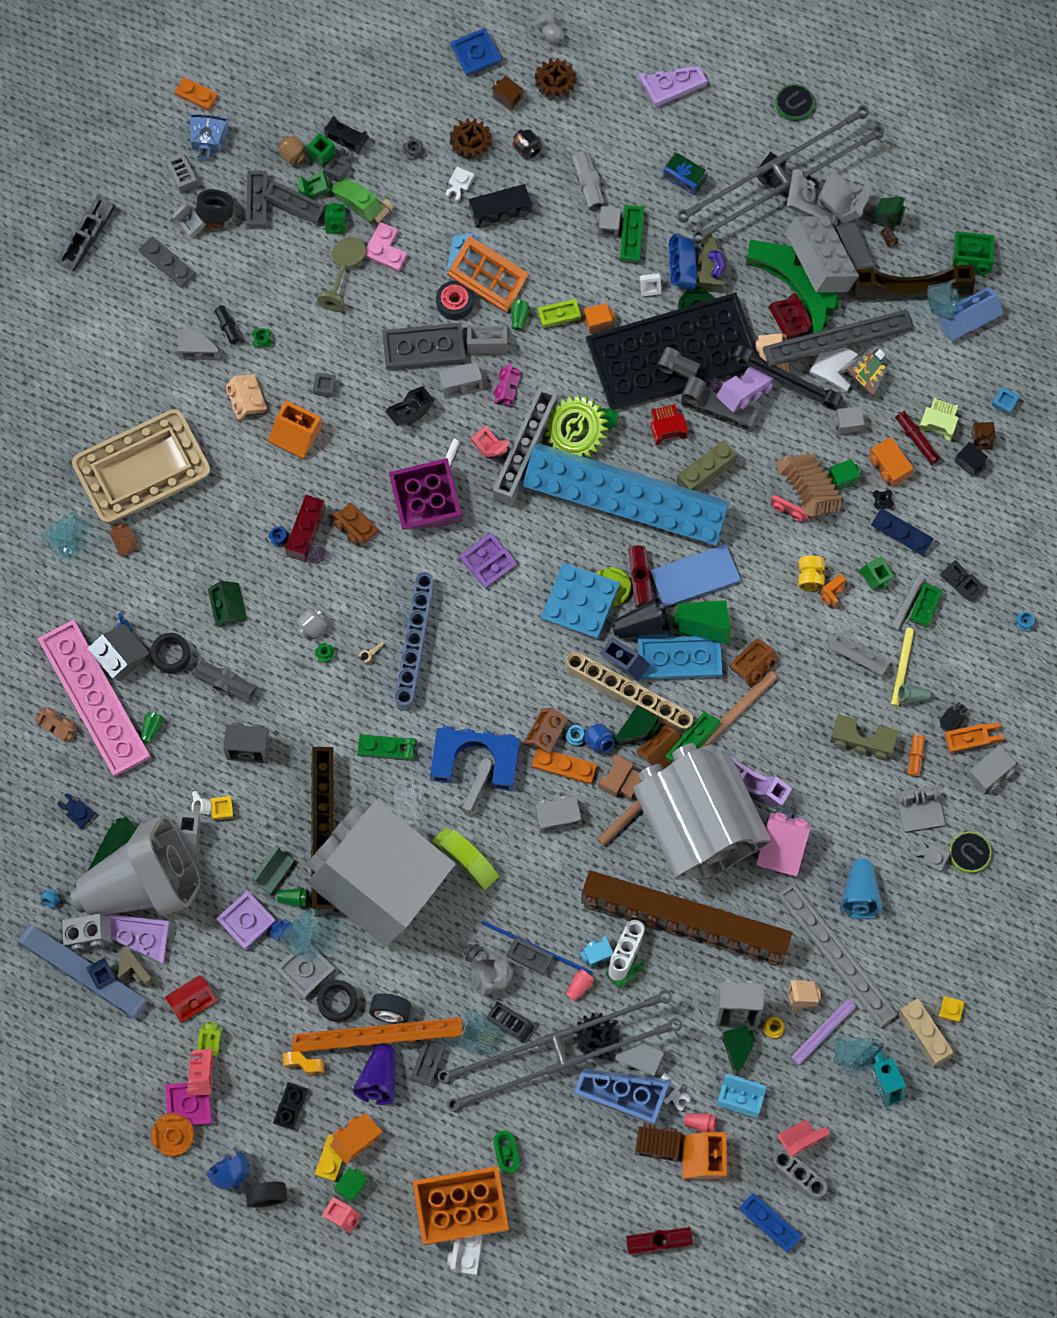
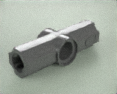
M201 660L195 669V678L212 685L215 690L220 693L222 692V694H231L248 703L255 695L256 685L239 678L234 672L226 668L220 669Z

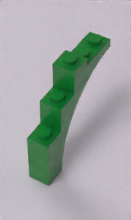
M750 239L746 265L762 269L786 283L797 294L813 324L811 327L812 334L823 331V326H828L829 316H833L834 310L839 309L840 298H837V292L815 291L803 266H798L799 258L792 246Z

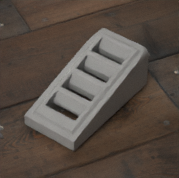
M183 153L165 160L180 194L198 187L196 177ZM180 159L182 160V162L175 164L173 166L171 164L172 162L178 161ZM183 165L185 166L184 168H181V169H179V170H176V171L174 170V169H176V168H178V167H181V166H183ZM187 171V173L177 176L178 174ZM190 177L189 179L180 182L181 179Z

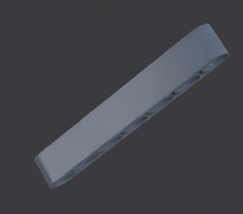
M427 572L419 573L415 579L396 685V706L403 711L411 709L414 704L432 603L434 580L432 575ZM423 581L430 583L427 587L419 585ZM419 600H424L427 602L423 606H419L416 604ZM416 619H421L423 623L420 625H415L413 621ZM413 638L420 640L417 644H411L409 641ZM413 657L416 659V662L410 664L406 660ZM405 677L413 678V681L410 683H405L402 680ZM402 696L410 698L407 702H401L399 699Z
M31 924L27 926L17 940V943L134 1020L138 1018L148 1003L139 994L117 980L97 989L86 967L91 965L90 962Z

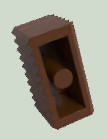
M643 1124V1127L639 1126L635 1155L677 1161L681 1133L677 1132L676 1128L665 1127L664 1130L656 1129L655 1125Z

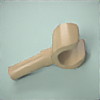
M381 641L370 651H361L359 658L361 659L364 655H369V658L364 663H371L372 656L385 644Z

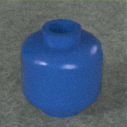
M594 724L586 731L585 743L595 753H608L613 749L615 735L604 724Z

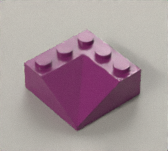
M448 458L389 472L402 530L440 527L463 522Z

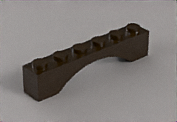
M957 265L934 274L916 277L893 276L875 269L856 270L859 277L853 284L854 300L973 295L975 286L973 265Z

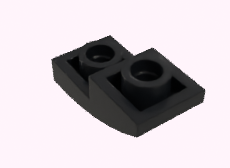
M287 1082L273 1124L294 1130L309 1088Z

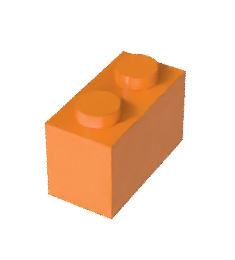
M892 437L871 448L869 460L874 467H878L881 472L880 476L885 483H889L893 487L912 476L914 468Z
M366 1113L359 1118L357 1116L353 1117L348 1122V1127L344 1130L340 1128L332 1135L334 1139L330 1147L346 1164H349L374 1144L382 1133V1130Z

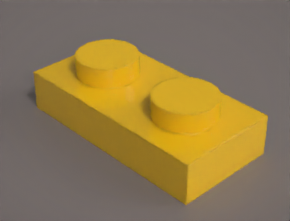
M328 1134L315 1176L336 1182L343 1160L330 1147L334 1138L331 1134Z

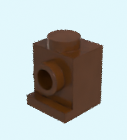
M994 422L973 424L971 430L972 443L980 450L993 449L996 437Z

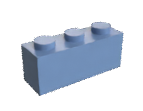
M988 287L937 313L943 334L950 340H954L989 321L995 320L1003 315L998 294Z

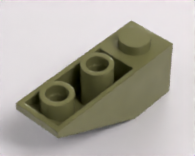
M711 234L704 238L703 243H701L704 253L699 254L698 265H702L701 271H697L696 283H699V288L722 293L725 269L719 280L711 277L715 264L708 259V254L710 251L718 250Z

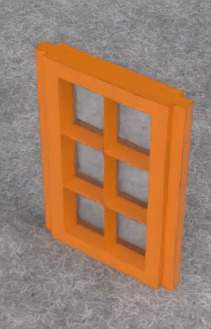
M469 235L446 275L506 313L529 273Z

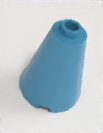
M864 858L853 862L840 902L841 913L845 915V912L849 913L853 919H872L876 913L880 915L882 912V903L874 866L868 859Z

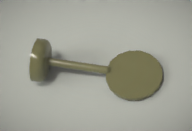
M347 237L340 240L334 246L332 258L341 267L332 292L323 291L317 297V303L324 309L334 312L343 309L344 299L337 294V290L345 268L358 265L366 255V246L361 239Z

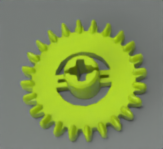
M576 395L574 400L572 396H569L567 402L565 399H561V406L555 403L556 410L551 411L552 417L548 418L550 423L545 427L549 429L545 436L550 437L547 444H553L552 448L582 457L585 454L591 458L590 450L598 453L596 445L603 446L600 439H607L602 432L609 430L603 427V424L607 423L608 420L601 419L606 413L603 411L598 412L601 406H594L595 400L588 402L587 396H584L582 400L580 395ZM580 413L577 419L572 418L567 422V434L564 437L563 423L565 419L572 414ZM586 419L588 420V423H589V431H588V426H587V424L585 423V420H586ZM576 425L580 428L578 432L575 429ZM575 437H585L583 440L579 442H572Z

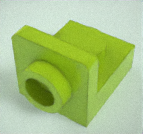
M216 1022L202 1024L199 1028L197 1050L212 1048L213 1056H218L223 1026H218Z

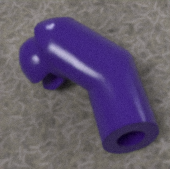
M714 250L709 252L708 259L715 264L711 277L719 280L725 269L726 262L722 253Z

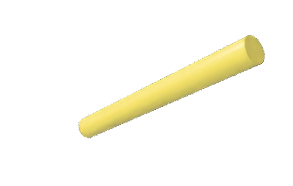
M906 628L891 702V706L899 707L900 704L898 690L904 684L914 629Z

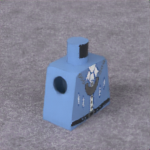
M191 113L192 150H198V159L206 161L209 160L210 152H220L229 128L227 117Z

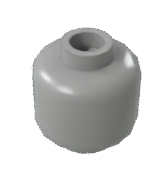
M308 608L297 619V624L299 625L297 630L305 638L308 636L316 638L327 627V617L317 608L314 610Z

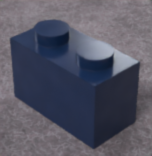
M611 637L600 652L612 666L636 681L640 680L650 666L639 653Z

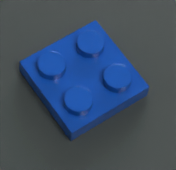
M485 28L450 42V47L466 77L501 63V57Z

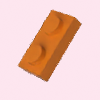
M183 77L174 91L176 96L206 111L210 110L218 97L216 92L186 77Z

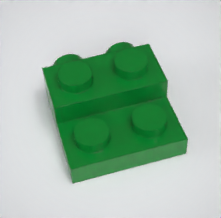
M955 231L952 266L973 265L974 272H977V274H991L994 263L995 235Z

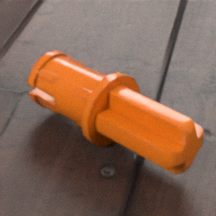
M922 735L912 736L911 751L908 753L910 757L908 774L910 776L920 775L921 762L924 758L923 747L925 737Z

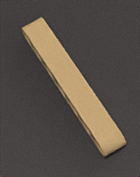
M573 652L567 656L566 670L572 676L634 709L639 705L658 717L659 723L666 724L677 730L678 733L685 734L693 725V716L687 710L581 653ZM572 661H578L581 665L578 667H572L570 663ZM594 670L598 672V676L591 677L588 673ZM613 680L616 682V685L610 687L606 682ZM632 690L635 694L633 696H626L624 692ZM650 700L653 704L645 706L642 704V701ZM663 709H667L670 711L671 714L668 716H664L660 713V711ZM681 719H686L689 722V724L686 726H682L678 723V721Z

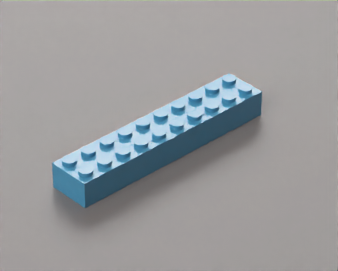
M536 443L532 448L523 482V487L716 545L720 538L730 501L539 443Z

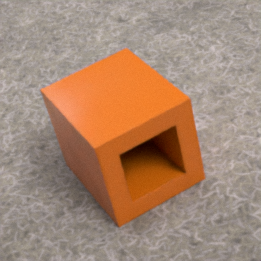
M607 303L584 308V319L589 334L612 328V321L615 320L613 310L608 308Z

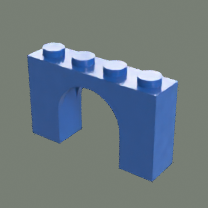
M450 726L437 728L430 772L431 781L451 783L454 761L457 755L465 748L477 746L486 749L494 758L495 766L492 789L513 791L519 738L512 734L499 736L489 731L475 733L472 729L454 730Z

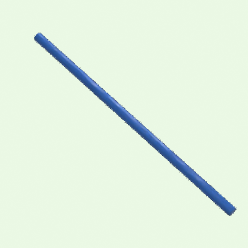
M484 920L482 922V925L512 939L518 937ZM528 942V943H530V944H532V945H534V946H536V947H538V948H540V949L546 951L547 953L553 955V956H554L553 958H555V959H557V960H559V961H561V962H563V963H565V964H568V965H570V966H572V967H574V968H576V969H578V970L583 969V970H584L585 972H587L589 975H590L591 972H592V971H590V970H588V969H586V968H584V967H582V966H580V965H578V964H575V963H573V962H571V961H569V960H567V959H565V958H563V957H560V956H558V955H556V954H554V953H552V952H550V951H548V950H546V949H543V948H541V947H539V946H537V945H535V944H533V943H531V942Z

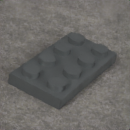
M461 323L382 330L386 370L465 362Z

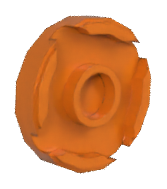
M164 1114L156 1120L152 1127V1143L164 1155H181L193 1143V1125L187 1117L181 1114Z

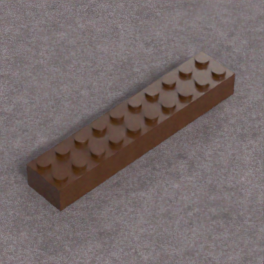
M591 870L588 872L581 895V904H584L586 909L596 911L597 908L612 917L620 915L625 917L624 919L628 922L638 920L645 923L644 925L648 928H663L668 934L677 935L679 933L685 935V938L690 941H697L699 939L705 941V944L710 947L717 948V946H722L730 953H745L746 957L758 960V958L766 960L767 964L773 966L783 965L793 933L786 929Z

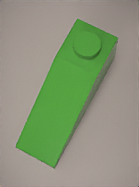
M344 177L330 188V193L368 223L383 210L378 198L364 186Z

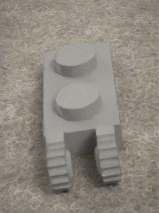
M489 758L483 759L478 765L479 774L477 778H473L470 784L471 791L469 795H465L461 807H463L462 809L466 816L473 817L494 769Z

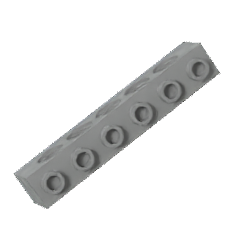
M542 387L538 388L494 486V500L513 506L524 482L532 448L536 443L541 444L547 430L545 427L550 423L548 418L552 417L550 413L552 410H556L555 403H559L558 393Z

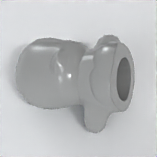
M547 12L538 18L535 26L542 30L543 38H546L549 43L556 45L563 40L564 32L557 25V22L554 21L556 13Z

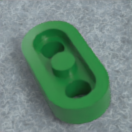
M499 1131L493 1139L498 1166L503 1173L513 1174L520 1166L515 1139L509 1131ZM502 1139H506L508 1141V1144L506 1146H502L500 1144V1141ZM507 1160H511L513 1162V1165L511 1167H507L505 1165V1162Z

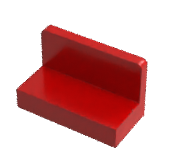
M201 975L165 996L166 1001L180 1023H183L217 1001Z

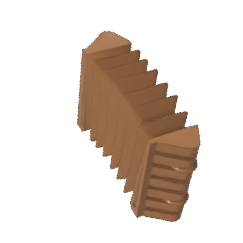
M805 453V455L800 454L778 460L776 462L780 475L787 476L786 480H790L788 485L794 484L792 490H798L795 495H801L798 500H803L800 505H805L804 513L809 516H820L821 514H831L840 510L843 496L836 495L839 490H834L836 484H830L832 478H827L829 472H822L824 467L818 466L820 461H815L817 457L815 454L809 455Z

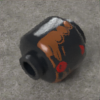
M519 130L514 135L513 147L523 158L531 159L540 153L541 140L532 130Z

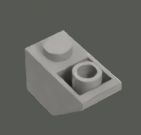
M178 812L176 829L193 861H196L202 822L200 815Z
M645 1041L618 1052L615 1059L619 1061V1065L626 1068L632 1066L639 1069L638 1073L650 1077V1075L654 1076L666 1049Z

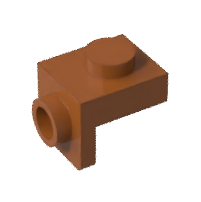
M122 522L115 524L111 527L112 530L108 531L119 556L138 548L127 523L124 525Z

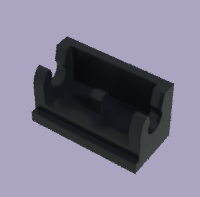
M335 116L330 119L324 128V134L327 139L357 154L360 153L369 138L367 132L363 131L361 133L339 122Z

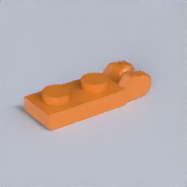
M1001 723L980 724L945 732L944 736L949 754L1004 741V735L991 737L988 735L990 731L1001 729Z

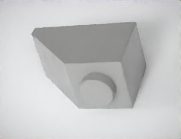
M191 327L179 329V359L219 360L218 348L200 330Z

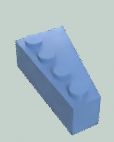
M584 1069L580 1074L574 1093L655 1124L671 1079Z

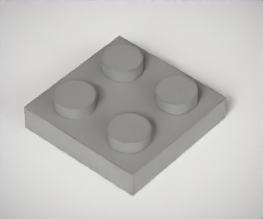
M305 939L275 967V970L306 999L335 971V968Z

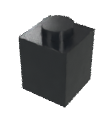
M969 441L956 455L954 462L973 477L976 473L981 474L985 470L988 456Z

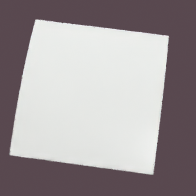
M846 347L818 354L809 373L823 383L829 382L840 391L846 392L850 385L838 371L858 354Z

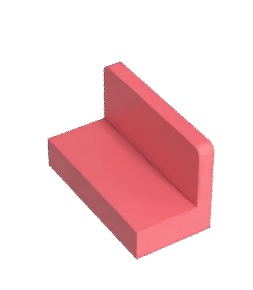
M805 1120L779 1133L777 1137L790 1157L818 1144L830 1132L826 1126L814 1132L809 1122Z

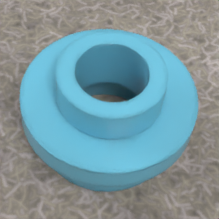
M579 725L569 727L566 731L567 742L574 746L583 744L586 734L585 729ZM578 733L580 737L578 739H574L572 737V734Z

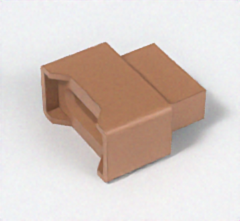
M615 754L612 762L613 767L607 777L600 779L598 788L614 797L621 794L631 800L635 794L633 787L641 782L639 772L633 770V763Z

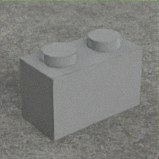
M999 745L970 769L967 777L983 794L988 790L993 792L1000 785L998 782L1003 777L1008 779L1013 775L1016 762Z
M565 795L561 796L559 800L551 801L550 799L539 801V804H535L540 833L581 825V816L576 796Z

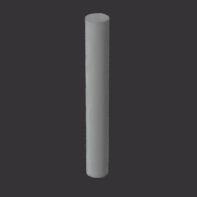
M917 576L891 625V629L899 630L925 580L923 577Z

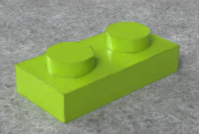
M576 299L538 307L542 328L581 320Z

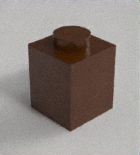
M506 75L501 80H497L492 87L493 98L510 111L523 98V88Z

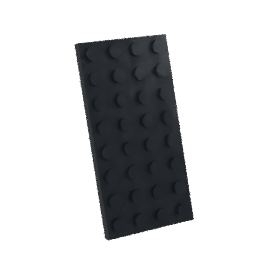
M737 292L586 336L585 338L609 409L613 410L685 389L688 382L687 378L675 373H665L657 367L666 347L673 348L680 352L681 356L700 364L695 377L703 380L705 383L746 371L750 367L741 366L732 361L731 357L736 346L747 347L754 352L755 356L760 358Z

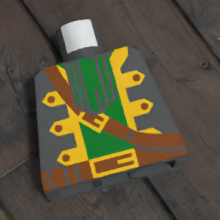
M875 349L873 353L868 350L864 351L841 368L838 373L861 397L867 398L872 396L887 371L886 367L881 363L885 354L880 349Z

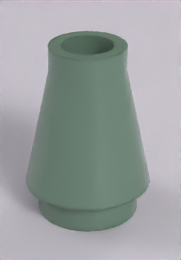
M909 683L901 685L898 690V698L905 704L929 701L931 695L929 689Z

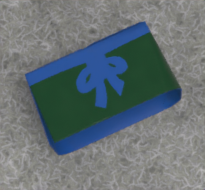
M675 152L664 167L663 177L684 190L686 189L681 183L689 185L693 192L686 191L695 195L707 180L708 171ZM668 173L672 175L676 179V182L669 180L665 176V174Z

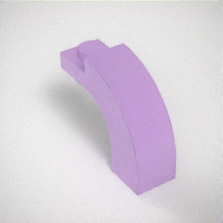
M732 757L752 799L772 806L783 805L792 790L789 785L778 777L762 776Z

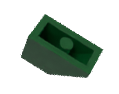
M637 705L615 737V744L620 746L647 740L650 735L654 736L659 728L657 725L658 717Z
M747 1025L722 1032L721 1037L734 1076H739L752 1051L753 1043L756 1042L753 1031L748 1030Z

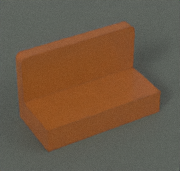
M665 724L636 753L641 759L649 762L651 766L662 764L663 769L671 764L665 756L680 740L681 736L677 730Z

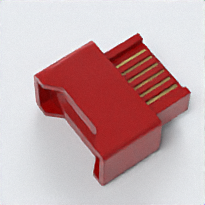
M676 404L651 409L653 421L650 422V429L655 446L660 445L665 439L677 436L682 439L688 438L689 431L684 414H678Z

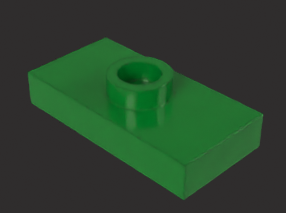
M924 583L909 621L928 628L943 590Z

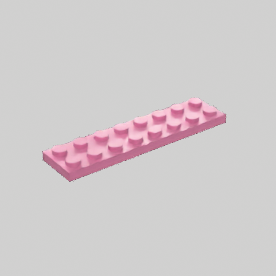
M73 619L37 638L113 777L150 759L148 751L99 663L89 651V645L75 620Z

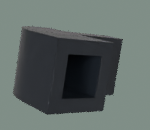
M424 386L409 391L402 402L388 407L386 413L397 427L406 423L410 426L429 411L435 400Z

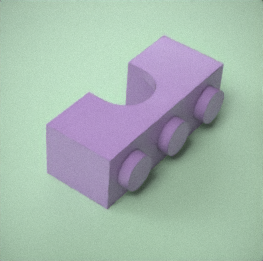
M749 367L741 380L735 376L725 382L716 397L732 412H735L739 408L744 409L750 401H756L762 393L767 394L774 387L772 383L775 378Z

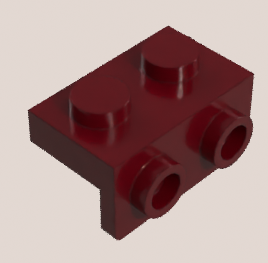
M792 293L786 300L772 302L768 306L782 334L787 335V339L804 336L813 326L796 293Z

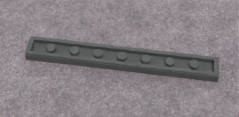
M902 310L767 345L762 350L769 367L905 332L911 330L913 325L907 310Z

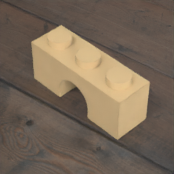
M918 998L900 1009L898 1016L908 1031H912L919 1040L922 1047L921 1051L932 1068L952 1056L953 1050Z

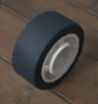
M379 993L372 997L369 1013L375 1019L392 1024L407 1023L412 1004L403 997Z

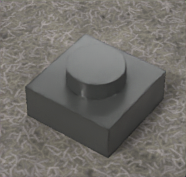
M316 373L313 394L333 396L336 375Z

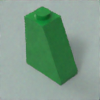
M726 600L677 603V612H674V624H678L680 633L730 644L731 628Z

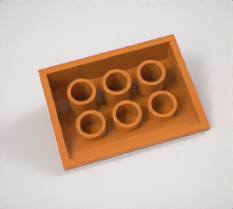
M498 1166L412 1181L423 1245L509 1231Z

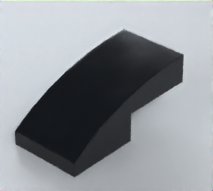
M956 560L939 574L970 602L985 589L981 582L972 573L969 575Z

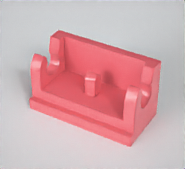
M212 1048L194 1050L191 1052V1056H199L201 1058L190 1059L187 1095H211L214 1067Z

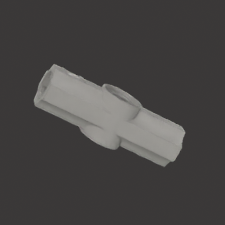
M584 151L577 152L572 156V160L577 172L578 186H581L579 189L583 192L588 210H598L601 206H604L598 173L593 168L589 153Z

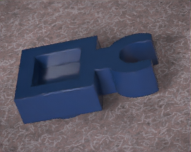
M66 793L65 797L69 802L64 805L58 801L57 804L60 809L68 810L65 814L66 817L82 830L94 817L95 812L81 800L74 803L72 796Z

